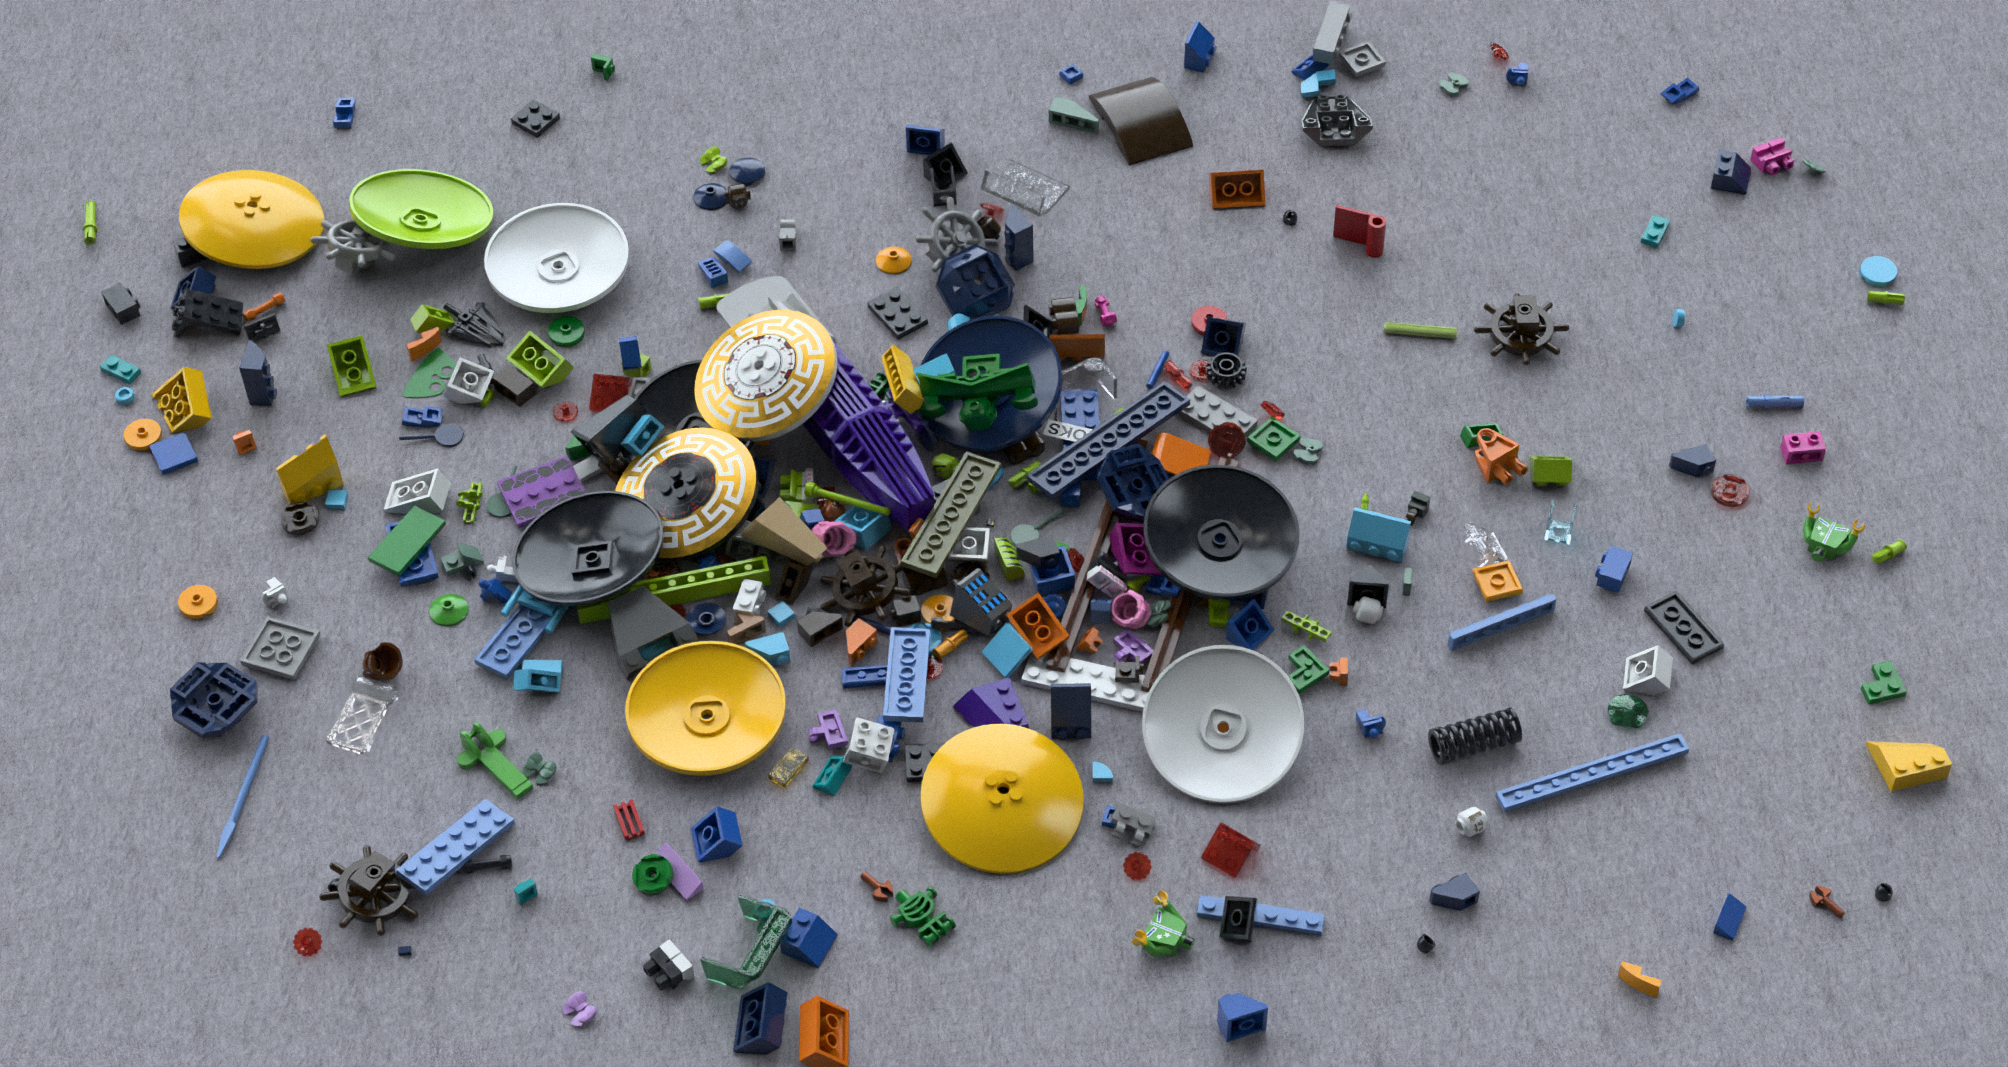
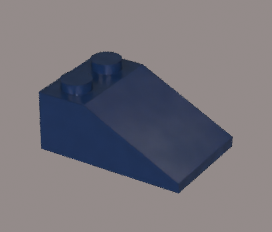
M1091 683L1051 684V739L1091 738Z

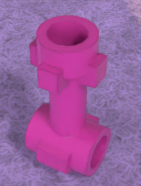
M1099 296L1095 299V307L1100 308L1103 314L1100 315L1102 326L1117 323L1115 312H1109L1107 308L1109 305L1108 299L1106 300L1104 296Z

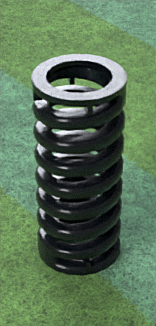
M1511 707L1505 710H1498L1494 714L1487 713L1484 717L1477 716L1475 719L1469 718L1464 722L1458 721L1454 725L1447 724L1444 728L1440 726L1432 728L1428 732L1430 749L1438 764L1455 760L1456 752L1460 758H1464L1466 750L1470 755L1476 754V747L1480 752H1485L1486 744L1489 749L1493 750L1496 748V742L1500 747H1504L1506 745V738L1510 744L1519 743L1522 740L1521 724L1515 710ZM1512 721L1515 722L1516 730L1514 729ZM1450 731H1451L1452 734H1453V740H1452V738H1451V736H1450Z

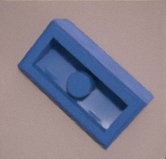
M1312 54L1291 72L1305 81L1317 71H1323L1329 64L1313 61Z
M1728 893L1713 933L1734 940L1747 906Z

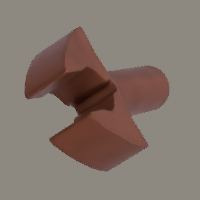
M863 872L860 878L875 890L872 893L874 900L888 902V897L881 893V891L888 892L893 897V887L889 880L884 884H880L868 873Z
M1816 886L1815 891L1821 896H1817L1812 890L1810 891L1809 898L1815 908L1821 904L1838 918L1844 916L1845 912L1829 899L1832 890Z

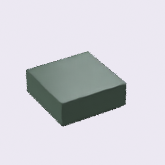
M1405 568L1402 595L1409 596L1411 593L1413 575L1411 568Z

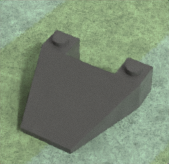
M644 586L608 602L617 663L626 679L639 674L646 666L639 650L668 636L674 647L698 642V638L690 623Z

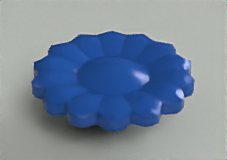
M1056 594L1044 597V601L1056 618H1062L1066 609L1065 601L1062 600V597Z

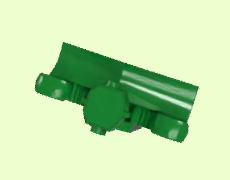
M1000 354L963 357L962 376H956L955 373L933 376L916 372L924 400L923 406L918 409L919 413L926 418H937L946 412V408L940 405L941 401L962 400L963 408L959 411V421L971 431L988 430L991 428L993 421L997 418V409L994 406L1000 401V396L1016 395V398L1011 399V405L1018 410H1030L1038 405V399L1032 397V394L1035 393L1036 382L1029 363L1027 362L1014 368L1001 369ZM985 370L986 373L981 374L980 371Z

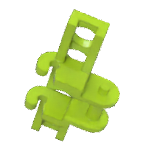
M472 482L468 491H460L458 493L460 500L456 502V505L465 508L463 523L474 524L476 512L480 509L479 499L483 496L482 482H479V484Z
M1286 611L1281 618L1282 622L1294 627V634L1300 629L1309 632L1308 641L1315 637L1323 642H1327L1328 637L1331 636V631L1320 627V621L1317 620L1315 622L1309 619V615L1302 618ZM1307 623L1310 627L1305 628L1304 625Z

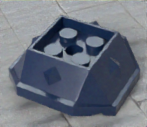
M974 244L943 260L935 287L952 317L960 313L972 320L993 316L1008 309L1012 303L1015 283L998 254ZM974 279L979 280L981 285L976 284Z
M1136 444L1109 451L1096 479L1114 512L1119 513L1121 517H1133L1142 520L1145 518L1146 509L1153 495L1169 480V477L1160 460L1152 453L1146 451L1141 444Z
M197 662L170 688L173 720L203 739L221 737L226 731L231 730L258 703L257 681L228 663L216 662L206 664V662Z

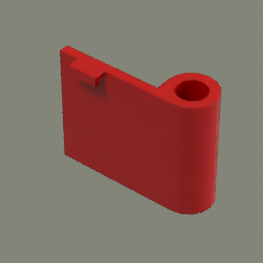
M1336 205L1333 237L1366 245V254L1370 257L1377 258L1382 256L1386 219L1381 215Z

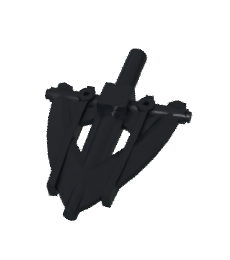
M477 302L475 308H470L469 312L466 310L461 312L449 303L444 305L443 309L458 318V321L454 322L452 328L449 327L445 330L446 336L452 335L465 341L484 344L489 348L491 344H499L501 346L504 344L501 337L504 336V332L499 329L494 317L485 308L484 302ZM478 321H482L483 323H485V324L487 325V327H485L483 324H481V323L478 322Z

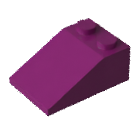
M1116 523L1109 536L1112 552L1123 574L1161 575L1146 550L1143 535L1144 524Z

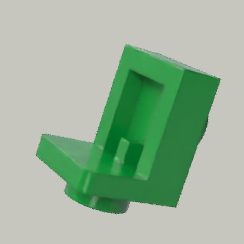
M593 53L591 56L592 70L603 72L604 80L608 81L615 72L612 57Z

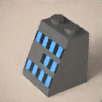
M977 568L957 583L950 616L989 636L994 631H998L1004 623L1010 621L1007 614L1011 612L1013 604L986 574Z

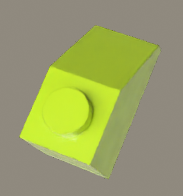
M421 304L410 319L414 330L419 334L436 327L441 332L449 327L452 328L455 322L448 311Z

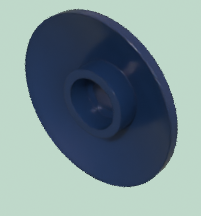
M717 183L704 184L694 192V202L702 209H718L726 204L725 190L727 189Z
M702 603L689 611L687 621L695 633L711 635L724 627L726 614L717 604Z

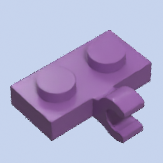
M1129 629L1114 638V645L1120 649V651L1114 654L1117 658L1114 661L1115 664L1116 662H1126L1129 657L1136 662V656H1140V663L1144 664L1151 659L1154 650Z
M837 709L817 714L820 727L808 729L810 743L818 742L824 737L828 750L848 745V739Z

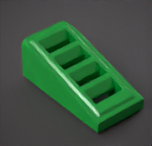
M1497 423L1465 425L1460 437L1465 446L1470 448L1479 445L1477 443V434L1481 429L1488 428L1503 436L1504 434ZM1485 435L1481 437L1485 441L1491 440L1490 437Z

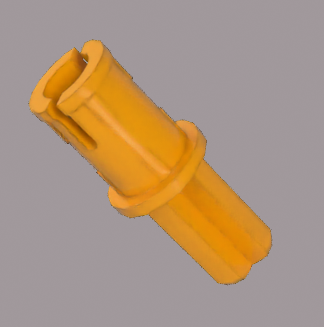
M961 630L951 638H945L941 645L933 649L934 656L941 660L951 651H955L957 646L968 638L967 633Z

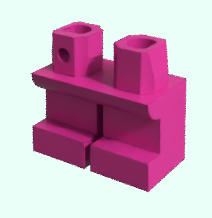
M1782 137L1769 141L1768 144L1766 142L1753 147L1750 160L1762 173L1768 171L1771 175H1775L1780 171L1781 166L1789 170L1794 165V160L1791 157L1792 150H1788L1784 146L1785 141Z

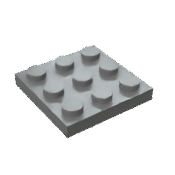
M267 616L241 658V665L295 680L320 638V631Z

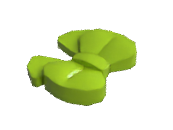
M717 146L710 147L700 158L702 165L712 161V164L706 169L709 173H716V171L723 169L728 164L727 158L720 156V149Z

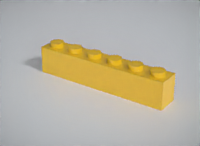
M892 344L881 357L894 402L912 414L915 410L920 409L924 400L913 371L910 356Z

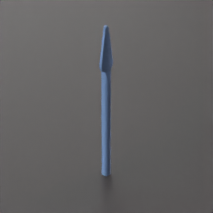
M267 735L261 736L228 823L223 828L217 858H220L237 827L236 822L269 741Z

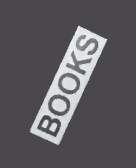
M1048 420L1043 435L1076 442L1093 429Z

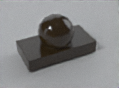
M617 456L611 466L599 460L598 466L617 485L623 472L628 467V462L626 458Z

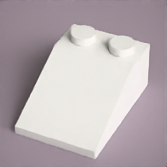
M439 469L394 481L391 484L384 511L407 514L414 505L431 514L443 511L451 482Z

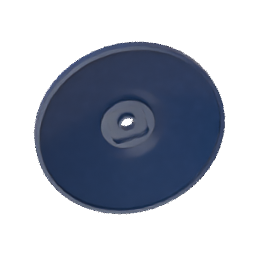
M986 316L964 322L941 336L922 360L921 365L947 353L957 376H962L963 357L1000 354L1001 369L1014 368L1027 362L1030 365L1036 382L1035 393L1032 394V397L1038 399V405L1033 409L1018 410L1011 405V399L1016 398V395L1000 396V401L994 406L997 409V418L993 421L991 428L971 431L959 421V411L963 408V402L959 399L957 401L951 400L950 402L948 400L946 402L941 401L940 405L946 408V412L940 417L926 418L922 416V418L928 421L929 429L937 437L963 450L975 452L995 451L1013 446L1025 440L1048 420L1056 408L1062 391V365L1054 345L1037 327L1013 317ZM981 370L980 373L985 374L986 371Z

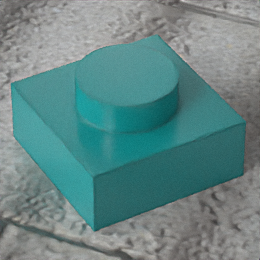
M532 878L519 883L517 887L513 888L516 900L520 905L538 895L536 883Z

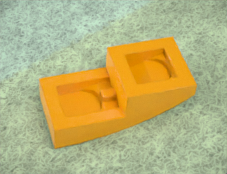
M1621 961L1618 976L1634 989L1657 998L1661 980L1642 975V967Z

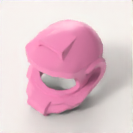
M821 521L811 530L827 547L822 553L824 557H841L857 544L856 533H854L852 528L840 521ZM841 531H842V533H843V535H844V543H843L842 546H841V540H842Z
M1132 590L1118 595L1113 600L1111 606L1112 621L1124 628L1139 629L1143 627L1151 614L1150 606L1143 596Z

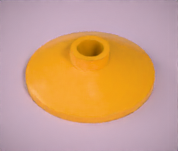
M896 246L887 247L876 256L877 267L888 274L902 273L910 267L912 262L910 253L906 249Z

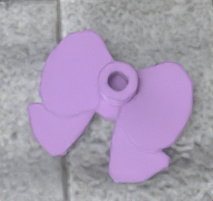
M582 991L574 993L563 1006L565 1015L575 1011L578 1012L571 1021V1024L575 1027H583V1023L590 1022L597 1014V1009L594 1006H588L586 1003L587 995Z

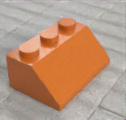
M1263 169L1209 173L1212 208L1266 205Z
M1105 334L1049 335V340L1054 345L1060 361H1064V357H1072V360H1083V357H1090V360H1101V356H1105Z
M815 996L801 1004L799 1062L810 1067H848L849 1010L819 996Z

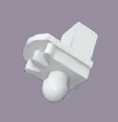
M507 556L499 557L497 566H487V572L496 574L497 580L518 583L513 567L506 566Z
M275 577L266 581L269 589L262 594L264 604L272 608L279 603L285 604L288 595L282 583Z

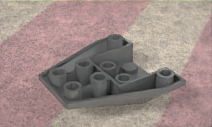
M1342 94L1313 97L1301 120L1303 132L1319 146L1356 145L1373 129L1371 117L1349 96Z

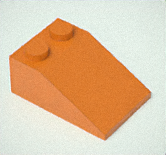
M1039 592L1007 614V617L1019 634L1033 648L1032 652L1038 660L1070 638Z

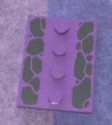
M568 455L497 481L498 488L518 528L529 525L537 516L553 505L586 493Z

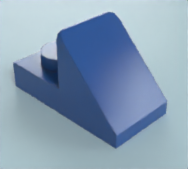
M637 336L618 338L623 370L641 368Z

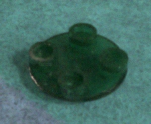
M1621 694L1609 702L1608 714L1611 723L1614 725L1640 728L1647 719L1648 707L1641 698L1635 695Z

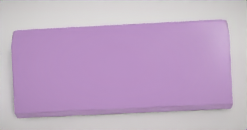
M667 843L662 845L656 854L666 858L672 865L674 874L671 884L688 901L703 891L702 881Z

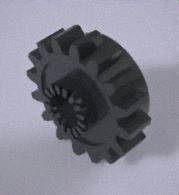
M1218 353L1215 357H1211V361L1207 362V379L1212 380V385L1217 383L1218 388H1221L1222 385L1226 389H1228L1229 385L1235 388L1236 383L1241 385L1242 380L1246 378L1247 367L1245 366V361H1241V357L1233 353Z

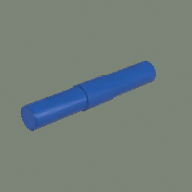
M1164 350L1155 365L1146 384L1148 389H1153L1169 356L1168 351Z

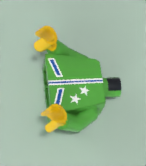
M1809 503L1807 508L1809 515L1806 516L1803 535L1805 542L1809 544L1808 551L1813 553L1812 558L1817 562L1823 561L1824 557L1834 560L1837 555L1841 556L1851 551L1859 537L1857 536L1858 533H1862L1865 530V524L1863 523L1862 527L1857 529L1858 520H1855L1852 524L1854 530L1851 533L1852 529L1819 516L1814 518L1815 514L1819 512L1820 506L1818 504L1817 510L1811 511V503Z
M1163 890L1157 892L1161 900L1158 896L1153 897V903L1156 905L1161 904L1162 907H1158L1145 932L1138 930L1134 933L1137 937L1132 939L1133 945L1139 946L1141 944L1142 949L1153 957H1173L1180 947L1191 950L1195 939L1186 936V922L1170 902H1166L1168 894Z

